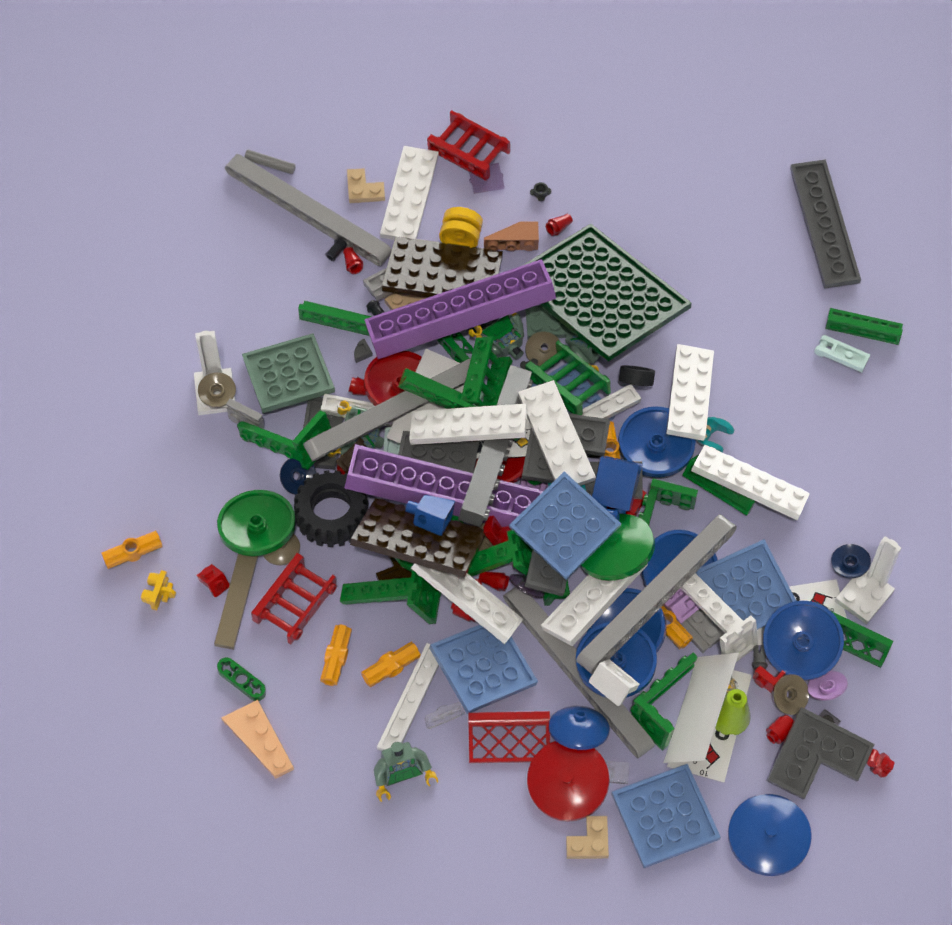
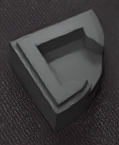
M365 339L359 341L355 348L354 360L356 363L373 356Z

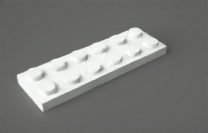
M409 146L403 147L380 231V238L394 240L396 236L417 239L439 152Z
M677 344L666 434L704 441L714 356L713 350Z
M554 380L519 391L518 397L521 404L527 405L528 421L554 481L564 471L580 486L595 481L596 476Z
M512 404L412 411L409 436L410 445L525 438L527 405Z
M704 445L691 470L795 520H798L810 494L801 488L788 484L784 480L775 478L707 445Z
M414 564L411 567L419 576L424 578L504 644L523 620L522 617L468 574L463 578L418 564Z
M647 565L636 574L620 580H600L588 574L541 624L542 629L573 646Z

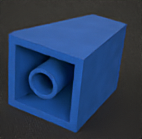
M602 456L592 497L605 509H607V506L612 507L623 514H626V511H631L643 464Z

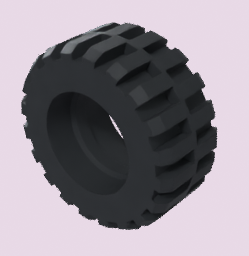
M326 470L324 474L320 475L315 473L312 479L307 478L304 481V486L300 485L297 489L298 494L294 497V512L297 526L302 535H306L307 540L310 542L315 540L316 545L323 546V544H327V547H333V545L339 544L340 547L344 546L346 541L350 543L354 532L368 511V498L365 493L344 488L348 473L343 475L341 471L337 470L334 473ZM327 498L341 499L350 506L345 515L333 520L320 518L313 512L315 506Z

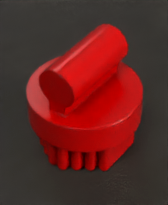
M876 749L872 750L867 761L870 771L881 778L886 777L893 770L895 764L886 753L879 754Z

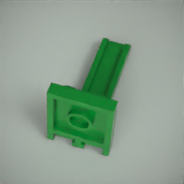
M319 411L294 440L244 421L239 422L237 428L240 437L244 441H250L259 447L270 449L274 453L278 452L287 458L298 460L302 468L308 470L316 460H311L303 444L311 438L331 429V425L326 412Z
M652 479L649 495L645 494L642 506H645L644 513L640 512L639 518L650 525L656 500L660 501L663 505L669 506L672 504L679 506L683 510H694L698 490Z
M507 531L508 541L477 552L467 574L472 577L513 562L514 568L527 577L532 548L515 531Z
M412 570L411 578L343 584L340 602L348 605L407 599V606L428 624H436L441 592Z
M694 652L688 657L686 655L682 657L678 662V666L668 669L663 679H657L650 686L651 689L649 691H643L634 699L633 702L635 704L630 710L632 712L631 715L662 751L668 747L675 728L668 719H664L658 713V710L652 704L694 668V663L697 660V655Z

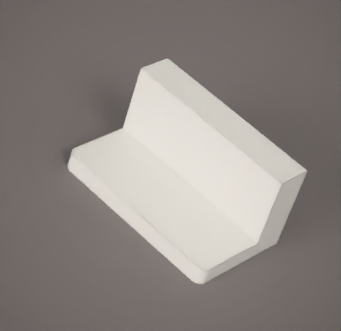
M610 659L599 663L589 680L590 684L617 706L622 705L627 695L636 691L640 685Z

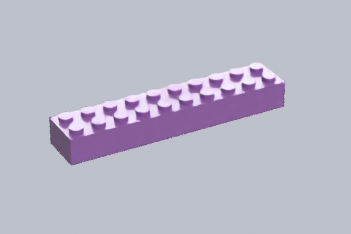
M542 259L364 320L377 358L380 359L556 299L552 280Z
M355 444L344 488L406 504L409 500L419 503L424 495L455 501L453 515L459 516L473 473ZM500 480L497 491H492V494H495L492 506H487V509H490L489 516L494 515L502 527L509 526L543 490Z

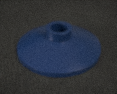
M293 458L288 459L280 469V482L287 492L296 495L298 494L297 489L299 486H304V481L307 478L312 479L316 469L314 465L308 470L304 469L300 461ZM295 472L298 474L297 480H295L293 477V474Z
M845 544L833 552L831 565L834 571L842 577L858 578L869 570L871 558L863 547L855 544Z

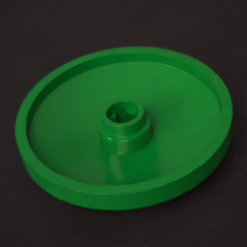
M251 490L233 497L223 506L217 519L218 533L224 545L233 552L246 556L266 555L280 549L292 537L296 526L295 513L290 502L282 495L268 490Z
M619 514L621 527L581 565L582 569L590 576L606 581L624 579L643 569L652 558L655 549V539L652 530L644 520L634 515Z

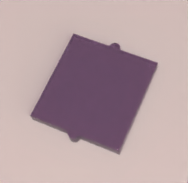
M499 163L490 164V177L487 181L469 172V183L472 184L474 194L505 189L503 173H501Z

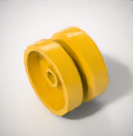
M449 208L444 212L439 239L443 244L449 243L470 246V248L476 247L479 242L483 219L477 212L469 208Z

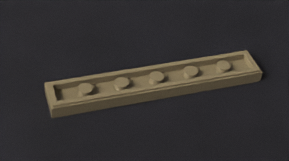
M241 554L237 556L214 642L216 647L232 650L235 648L259 556Z

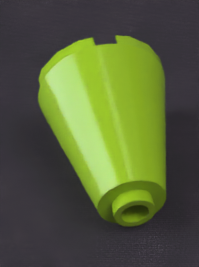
M733 689L725 695L715 727L717 731L724 735H739L746 730L750 723L751 715L748 700L742 690Z

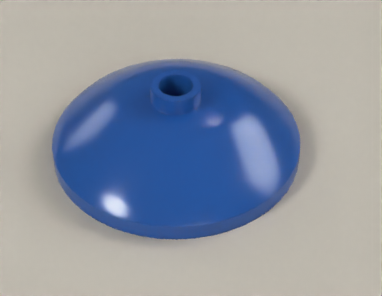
M568 706L558 710L551 716L549 732L556 742L565 747L587 750L596 748L607 740L610 726L607 719L592 708Z

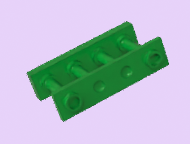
M493 336L476 338L461 400L475 404L477 407L497 405L509 367L513 362L510 356L497 357L491 350L494 341ZM489 359L492 361L491 369L487 366ZM485 375L488 377L487 385L484 383ZM481 391L484 394L483 402L480 399Z
M559 340L556 342L557 353L546 362L536 366L530 361L525 365V369L532 372L530 379L537 386L554 380L566 409L572 414L582 415L583 402L600 389L608 395L611 393L610 379L594 369L571 351L568 345L562 344ZM561 359L568 363V365L553 376L545 373L547 369ZM574 369L581 373V375L566 386H561L558 383L560 379ZM587 379L594 383L593 386L579 396H574L570 393Z

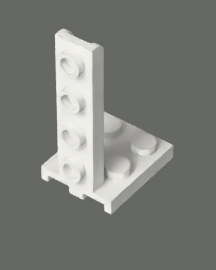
M215 331L195 333L202 372L194 373L198 415L227 412V405L223 407H210L199 398L198 385L206 375L220 372L232 378L231 368H221ZM216 391L214 394L217 395V394H220L221 392H220V391Z
M885 536L878 546L870 569L863 576L852 578L835 599L837 604L866 625L895 590L887 582L901 550L898 543Z
M696 573L681 587V590L725 633L720 637L721 654L739 653L738 661L750 653L754 646L758 645L756 620L749 616L743 621Z

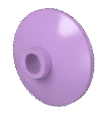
M830 671L818 679L810 680L808 683V693L817 700H832L846 691L848 682L842 673Z

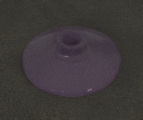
M510 575V582L521 592L534 598L544 597V591L524 587L527 575Z

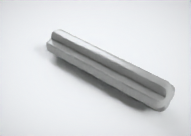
M247 150L245 153V158L251 162L293 174L296 168L294 163L252 150Z

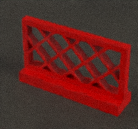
M550 711L468 713L469 763L532 762L535 757L532 751L539 744L544 747L550 743ZM517 726H522L527 731L520 740L512 733ZM536 726L546 727V734L541 739L532 732ZM473 727H482L487 733L478 740L473 735ZM496 727H502L507 732L500 740L491 733ZM509 734L517 741L510 750L502 743ZM529 734L538 741L531 749L522 742ZM488 735L497 742L490 750L481 743ZM519 744L528 751L524 757H517L512 753ZM478 745L487 752L482 758H473V750ZM498 745H501L507 751L502 758H497L492 753Z

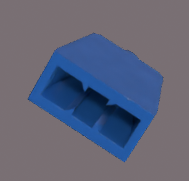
M424 495L419 503L409 500L406 512L415 514L414 525L442 536L453 517L455 501Z

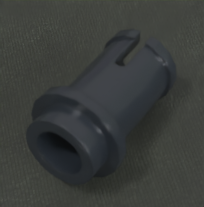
M342 238L335 239L333 246L325 253L326 257L334 262L346 248V241Z
M371 300L366 305L368 313H372L373 316L385 311L379 306L380 303L375 300Z

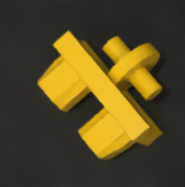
M161 570L160 574L149 573L147 584L154 586V590L144 589L141 594L142 602L150 604L153 610H158L161 599L163 602H167L168 598H175L176 592L172 589L173 584L168 582L169 578L166 577L167 571Z

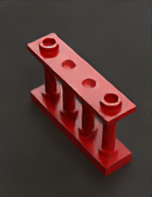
M451 110V124L440 137L430 134L427 138L428 150L439 152V156L487 181L490 177V163L500 151L509 155L511 152L510 141L469 120L461 113ZM457 127L465 131L454 145L445 142ZM471 135L479 138L480 140L469 153L460 150ZM486 143L492 145L494 149L484 161L475 158Z
M296 553L251 612L252 621L260 624L262 620L267 619L288 633L287 641L291 645L294 640L297 641L301 637L303 628L328 595H332L337 588L336 576L332 574L328 581L324 580L305 568L304 556ZM297 574H301L321 586L322 589L315 596L295 584L293 579ZM290 589L311 603L303 611L282 598L284 591ZM274 604L282 606L299 617L294 626L270 613V609Z

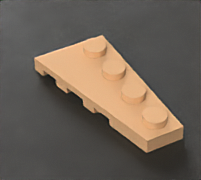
M258 700L221 717L225 725L259 759L261 764L275 779L294 770Z

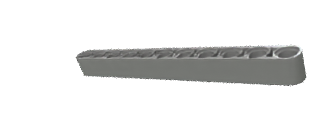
M236 154L225 166V171L231 177L334 240L342 238L347 243L346 247H352L355 253L373 264L381 266L390 256L392 249L389 245L242 155Z
M471 358L430 379L452 389L464 385ZM404 391L311 438L303 446L312 461L318 460L430 401Z
M718 515L581 651L576 659L577 663L593 674L599 663L610 659L731 538L737 526L723 515Z
M518 584L504 594L503 598L507 605L523 618L522 623L594 709L607 719L610 728L636 758H640L655 747L651 737L623 704L617 706L607 697L600 696L591 691L582 682L576 667V648L542 629L541 624L549 616L521 584Z

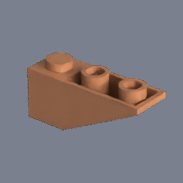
M520 221L484 237V249L508 251L538 250V221Z

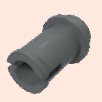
M759 645L753 647L754 662H752V667L756 670L761 666L766 670L768 663L766 662L764 645H761L760 653Z

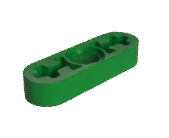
M225 657L219 660L217 669L221 677L251 700L261 701L264 699L266 689L260 680L231 658ZM223 665H230L231 671L234 672L233 675L228 669L223 671ZM239 675H245L247 681L239 684L236 682V678ZM250 684H252V687L255 689L260 688L261 693L259 694L256 692L255 694H253V689L250 687Z

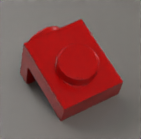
M494 515L488 516L483 526V533H485L492 545L495 546L508 541L507 531L511 530L509 526L502 527Z
M213 564L205 567L196 575L199 581L209 588L214 597H218L230 586L224 573Z
M759 666L754 672L753 679L759 687L765 688L772 693L776 683L786 675V672L782 670L775 678L763 667Z

